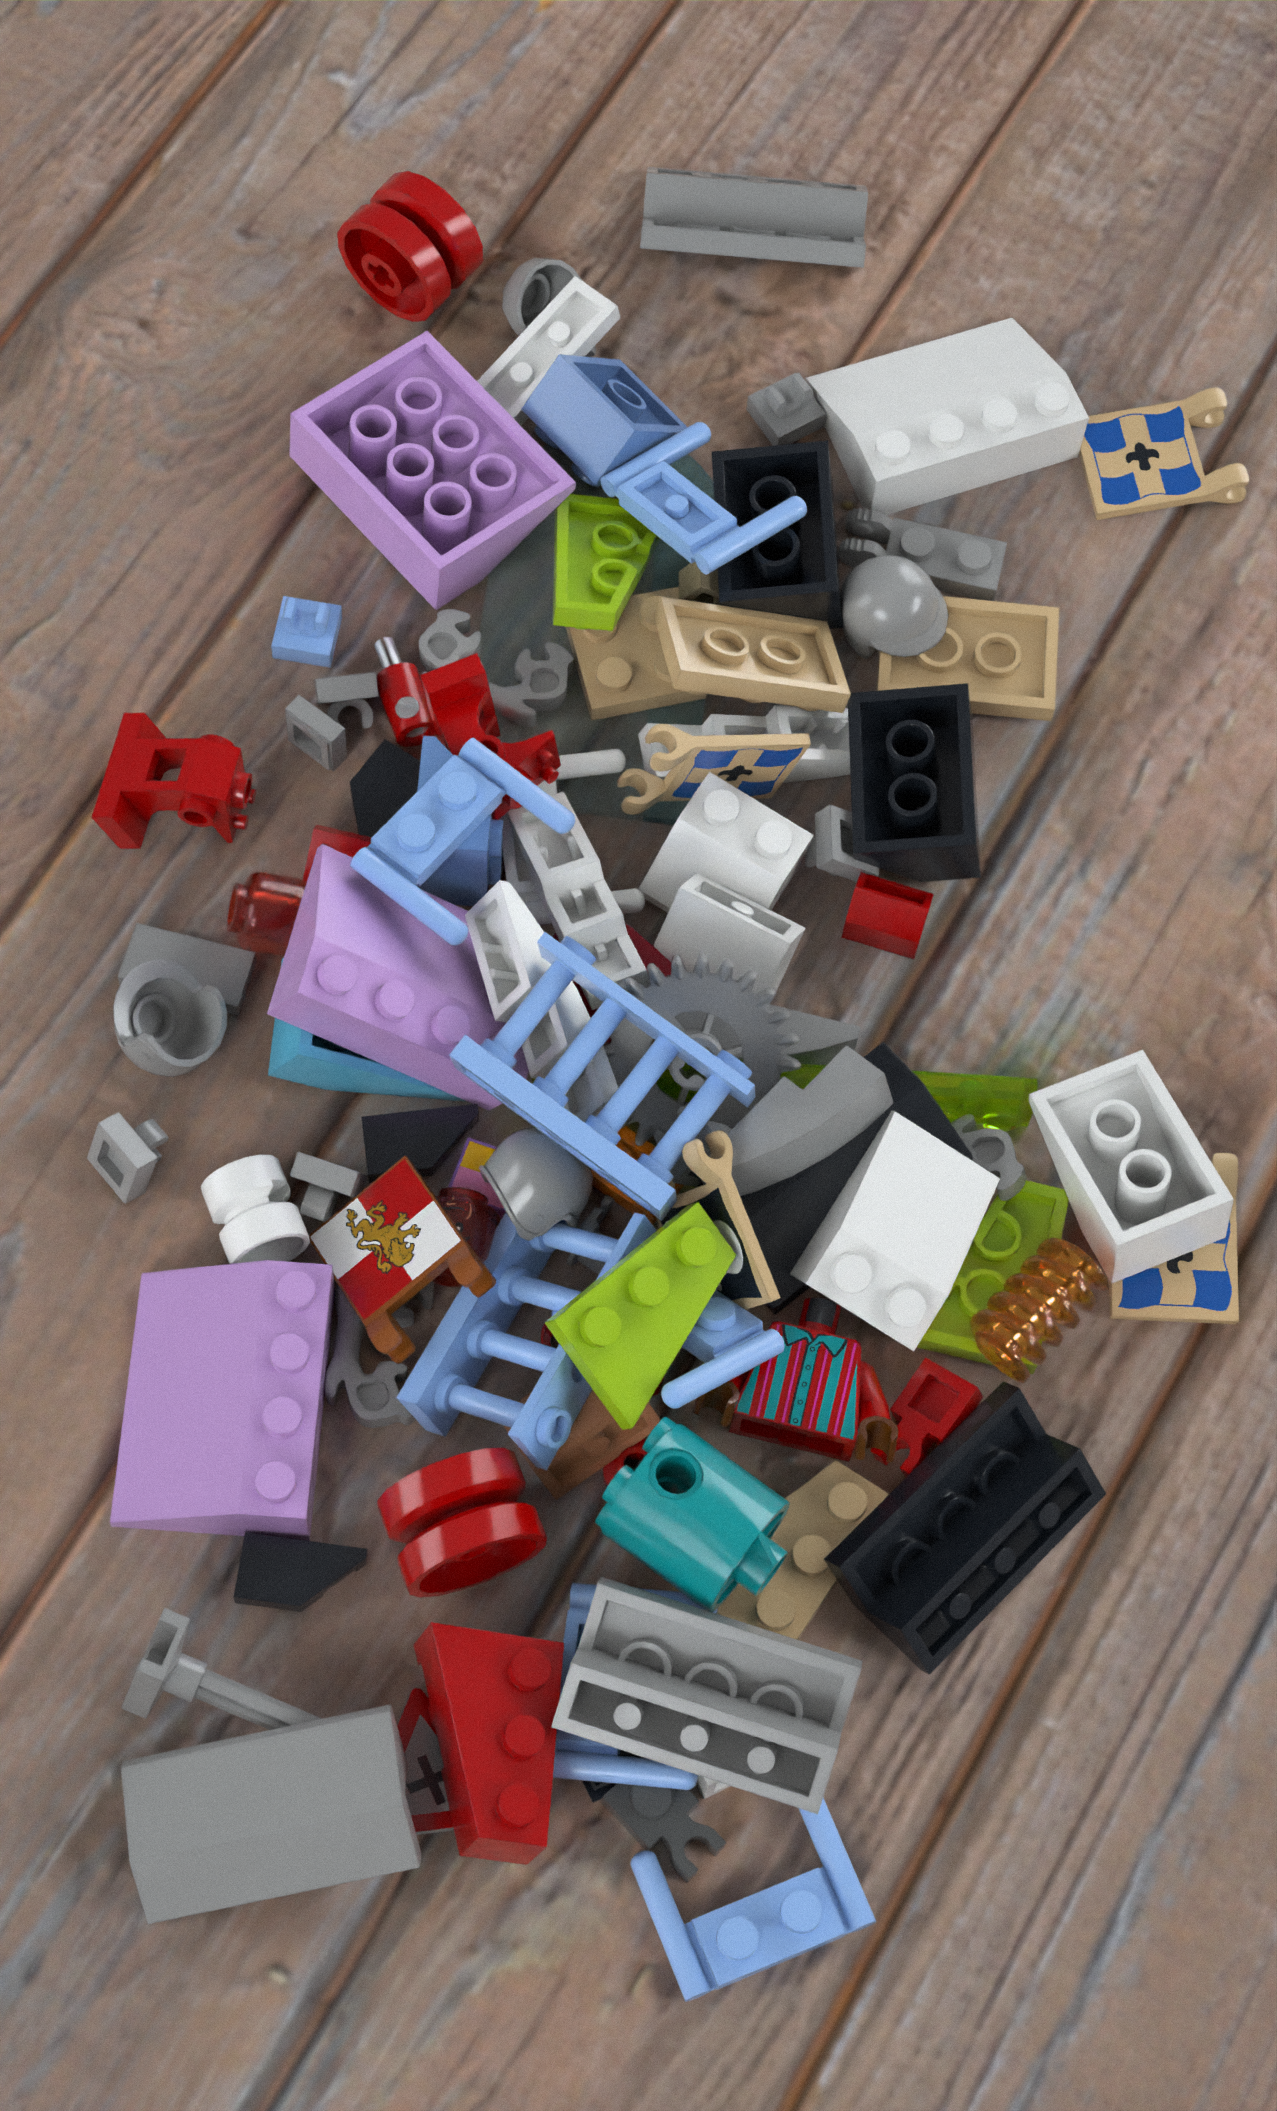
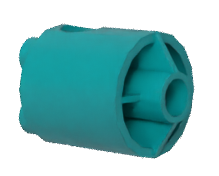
M664 1417L647 1437L642 1447L647 1454L636 1470H632L627 1465L623 1466L607 1486L602 1495V1499L607 1503L600 1511L595 1523L601 1527L602 1534L707 1611L714 1612L739 1584L754 1596H758L771 1581L788 1554L785 1549L771 1539L782 1523L789 1509L790 1502L682 1423L676 1424L668 1417Z

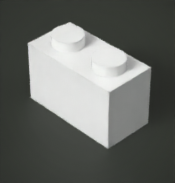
M695 873L679 887L654 943V947L670 962H672L674 955H679L687 971H693L697 958L701 953L707 955L709 969L713 973H716L725 959L730 958L733 961V980L737 981L749 970L756 971L757 977L752 988V992L756 994L769 987H774L777 991L805 931V927L699 873Z

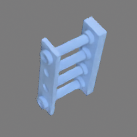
M544 932L537 941L541 957L551 964L548 970L493 1041L486 1038L479 1045L467 1035H464L449 1056L458 1071L662 1221L677 1201L676 1190L668 1184L674 1178L670 1171L683 1155V1146L696 1138L728 1094L748 1108L755 1099V1084L748 1080L752 1075V1071L738 1058L725 1050H721L717 1056L713 1055L595 969L592 964L596 961V958L580 943L568 936H565L561 942H558ZM574 980L603 1003L545 1078L538 1076L533 1083H530L512 1069L517 1063L513 1056L570 982ZM626 1018L655 1041L598 1116L589 1115L585 1122H583L564 1108L569 1101L565 1094L620 1022ZM678 1056L704 1075L707 1080L650 1155L642 1153L636 1161L616 1146L621 1140L617 1133L673 1059Z
M634 1212L620 1239L570 1227L565 1220L554 1224L544 1235L528 1241L518 1235L516 1227L513 1225L508 1214L505 1213L479 1257L495 1277L496 1284L479 1298L474 1296L468 1287H461L396 1398L426 1431L446 1437L460 1412L510 1427L509 1437L537 1468L547 1471L558 1449L568 1439L571 1426L591 1393L592 1388L560 1344L557 1348L506 1332L522 1304L529 1303L558 1312L581 1293L578 1290L537 1279L554 1250L558 1249L604 1262L605 1265L598 1275V1279L656 1232V1229L645 1215ZM492 1357L543 1372L525 1404L474 1388Z

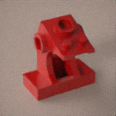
M477 653L420 675L436 737L453 755L458 756L463 745L469 739L475 738L538 786L544 780L551 784L557 779L559 772L556 769L561 766L553 730L515 743L501 742L497 738L501 736L486 671ZM505 794L502 797V803L492 812V819L499 820L510 809H518L522 805Z
M124 713L91 818L120 849H141L151 815L157 811L165 810L178 811V817L187 824L196 827L213 826L227 843H233L236 830L247 829L249 816L241 814L242 809H246L248 803L254 804L256 789H252V774L246 773L244 770L241 748L235 747L228 739L213 734H206L200 738H166L146 713ZM181 768L177 781H161L164 773L168 770Z

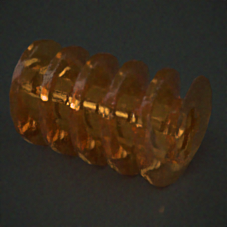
M1045 1239L1038 1247L1037 1255L1028 1257L1023 1262L1020 1268L1021 1273L1011 1275L1004 1284V1291L994 1293L987 1302V1309L977 1311L970 1321L971 1332L980 1352L1003 1374L1018 1383H1025L1030 1377L1027 1366L1021 1360L1022 1358L1035 1365H1042L1046 1361L1047 1355L1044 1348L1038 1342L1039 1340L1051 1347H1059L1063 1342V1335L1055 1322L1068 1329H1075L1079 1325L1081 1320L1072 1304L1084 1311H1092L1095 1308L1097 1301L1089 1286L1100 1291L1109 1290L1108 1280L1094 1260L1081 1248L1063 1239Z

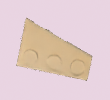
M834 1461L785 1498L790 1502L789 1509L771 1540L785 1549L788 1554L771 1581L758 1596H754L739 1584L718 1607L717 1614L799 1640L838 1581L824 1558L889 1494L839 1461ZM672 1586L673 1591L680 1592L678 1589Z

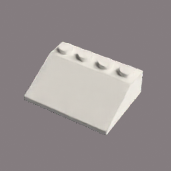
M1013 318L805 378V381L813 391V397L826 413L824 427L863 509L881 511L886 515L1077 458L1089 420L1066 372Z

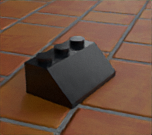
M828 440L713 451L714 501L737 518V525L739 527L792 496L802 498L807 506V513L803 518L718 568L720 605L827 621L829 629L843 628L833 478Z
M968 683L851 693L848 700L854 859L919 882L981 878L973 717Z

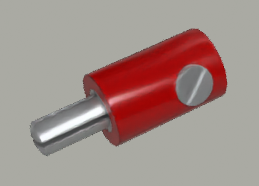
M383 637L393 665L389 662L381 639L377 640L374 647L383 669L376 676L379 696L396 742L403 747L421 745L423 736H436L419 672L414 664L402 663L393 638Z

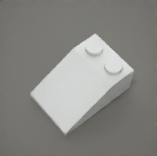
M1143 1050L1029 1094L1030 1106L1080 1229L1111 1284L1226 1238L1234 1199Z
M892 1110L790 1275L914 1351L949 1296L1000 1178Z

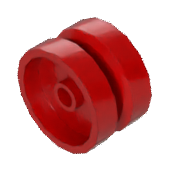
M410 171L394 173L375 192L370 200V204L361 205L342 224L337 232L338 248L341 256L360 287L383 308L395 316L411 322L426 321L450 296L451 289H458L483 263L482 242L475 225L464 209L445 189L427 177Z
M484 1448L443 1459L405 1476L387 1488L377 1500L378 1510L388 1538L407 1544L398 1554L397 1559L409 1595L419 1598L441 1596L488 1582L518 1568L535 1557L546 1546L547 1537L535 1506L517 1502L525 1491L526 1481L514 1451L506 1448Z

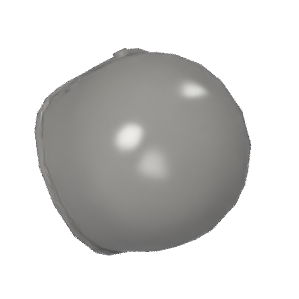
M886 555L868 559L856 566L842 585L840 602L843 632L848 644L857 655L864 659L872 656L876 649L893 656H916L935 647L946 632L949 616L946 602L928 574L911 560L899 556Z
M167 959L144 961L126 974L116 992L113 1005L114 1030L118 1044L126 1057L137 1067L153 1075L165 1077L184 1075L198 1068L220 1046L227 1027V1010L224 997L217 987L205 985L202 988L190 971L179 963Z
M535 1127L521 1129L505 1138L487 1162L479 1167L484 1181L491 1184L510 1220L516 1227L518 1235L528 1241L544 1235L554 1224L565 1220L570 1227L577 1228L580 1214L585 1209L592 1193L593 1176L591 1168Z

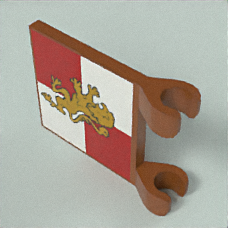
M407 1156L401 1158L309 1235L311 1244L324 1264L333 1266L335 1281L365 1325L373 1345L384 1355L388 1354L396 1364H400L415 1351L416 1346L391 1314L449 1267L458 1283L466 1288L468 1287L472 1294L478 1298L496 1284L493 1274L468 1244L420 1172Z

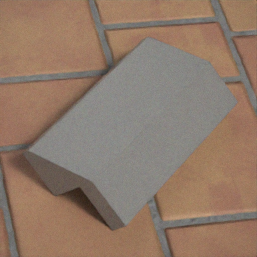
M647 167L640 248L864 268L866 251L864 230L868 190L863 185Z
M600 1577L578 1649L570 1663L551 1727L818 1814L838 1752L841 1732L863 1661Z
M391 1704L123 1761L121 1774L129 1862L147 1923L167 1921L420 1868L421 1850L405 1795L408 1764Z

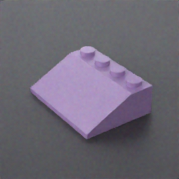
M425 331L290 413V457L435 610H438L481 582L576 487V482L428 331Z
M324 844L320 845L313 860L267 1014L467 1102L478 1104L479 1107L488 1111L501 1105L502 1103L458 1071L449 1056L464 1035H467L477 1044L481 1045L486 1038L493 1041L506 1024V1022H499L494 1019L469 929L464 942L456 946L450 945L351 868L352 857ZM424 891L467 925L465 918L467 910ZM521 1046L513 1056L517 1063L512 1069L527 1080L529 1070Z
M263 1260L141 1274L110 1517L111 1527L244 1536L245 1532L310 1541L325 1397L324 1382L328 1368L335 1299L332 1265Z

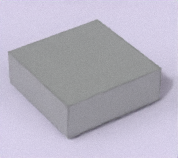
M298 695L285 708L288 741L327 770L334 772L347 758L345 728Z

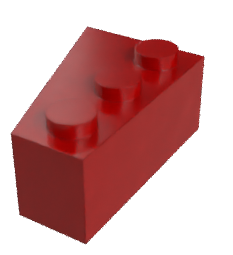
M431 1622L413 1645L417 1663L422 1665L430 1701L427 1709L431 1727L436 1729L444 1765L441 1773L459 1855L527 1865L547 1847L557 1729L551 1726L560 1699L564 1643Z

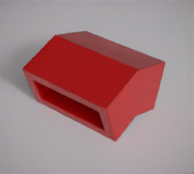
M860 872L841 938L915 959L934 894Z

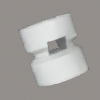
M272 1155L245 1157L215 1170L202 1183L201 1191L213 1223L225 1224L219 1233V1237L229 1264L263 1260L288 1262L302 1253L309 1245V1235L298 1207L287 1202L291 1196V1191L278 1158Z

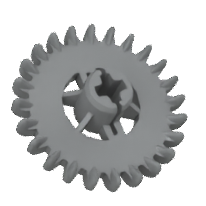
M705 953L699 954L693 971H687L681 957L674 955L672 957L671 975L665 976L654 963H649L647 966L650 980L649 985L645 987L633 978L625 980L626 987L631 995L705 1048L707 1046L713 1055L717 1056L721 1050H725L732 1055L742 1053V1062L752 1071V1075L748 1080L755 1084V1099L747 1108L728 1094L709 1121L725 1124L732 1130L782 1079L780 1077L782 1072L800 1069L801 1064L797 1059L782 1054V1050L799 1042V1036L795 1033L778 1032L777 1030L780 1025L790 1018L791 1012L788 1009L767 1010V1007L776 996V989L769 987L754 994L752 988L757 977L755 970H749L735 981L732 979L733 961L730 958L725 959L716 973L710 972L708 958ZM701 1011L707 1013L702 1028L686 1029L675 1017L680 1013ZM714 1015L720 1017L733 1028L741 1044L722 1047L718 1038L710 1032ZM626 1018L620 1022L610 1035L611 1042L604 1043L603 1045L618 1088L650 1048L653 1039ZM678 1056L666 1068L669 1069L674 1081L682 1086L678 1098L674 1099L656 1082L621 1127L622 1129L635 1121L640 1123L635 1137L637 1146H642L658 1129L668 1131L679 1117L677 1110L681 1106L686 1107L688 1105L685 1099L689 1090L698 1091L707 1080L704 1075L693 1067L686 1072L681 1069L685 1062Z

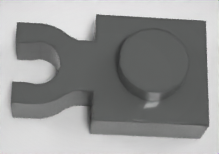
M616 1784L602 1797L604 1806L645 1850L651 1851L660 1841L664 1843L670 1852L671 1862L675 1871L686 1883L698 1871V1868L685 1856L684 1848L689 1843L698 1841L705 1844L714 1856L725 1848L726 1841L713 1828L694 1822L688 1816L699 1804V1800L690 1790Z

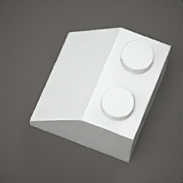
M709 772L675 822L641 883L639 890L643 893L646 900L668 913L679 887L695 873H699L772 910L800 867L814 835Z

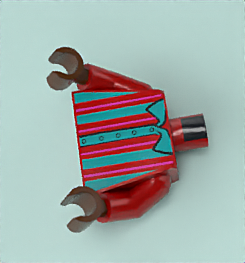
M807 1298L803 1301L798 1326L781 1321L771 1323L769 1329H775L783 1338L785 1348L782 1353L696 1398L692 1411L695 1415H699L702 1408L711 1407L720 1411L723 1415L720 1421L721 1426L727 1427L731 1421L729 1433L847 1462L850 1461L855 1444V1457L858 1460H864L866 1449L877 1448L887 1454V1462H893L899 1432L897 1425L890 1420L889 1405L874 1367L861 1360V1343L855 1339L836 1335L841 1307L832 1301L822 1298Z

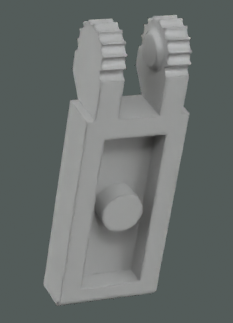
M853 508V511H849V514H847L845 529L849 530L848 533H852L853 536H859V538H846L845 541L842 540L839 546L838 559H841V563H845L846 566L849 565L853 568L868 559L882 555L899 556L911 560L920 566L928 574L939 591L978 600L994 601L1007 542L895 517L892 520L884 512L869 511L867 508ZM865 537L867 540L862 541L860 538ZM877 542L888 544L887 549H883Z

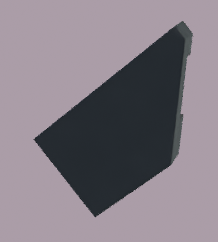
M384 739L350 781V794L359 835L373 837L415 795L418 789L420 760Z
M478 1104L362 1116L369 1183L374 1182L404 1156H407L413 1162L422 1177L432 1176L448 1158V1153L469 1128L472 1129L479 1121Z
M245 1532L233 1596L234 1601L238 1604L302 1612L323 1597L325 1591L354 1570L357 1572L367 1564L368 1550L366 1548Z

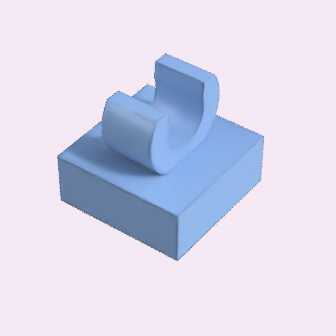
M283 596L271 645L272 658L331 668L342 621V606Z

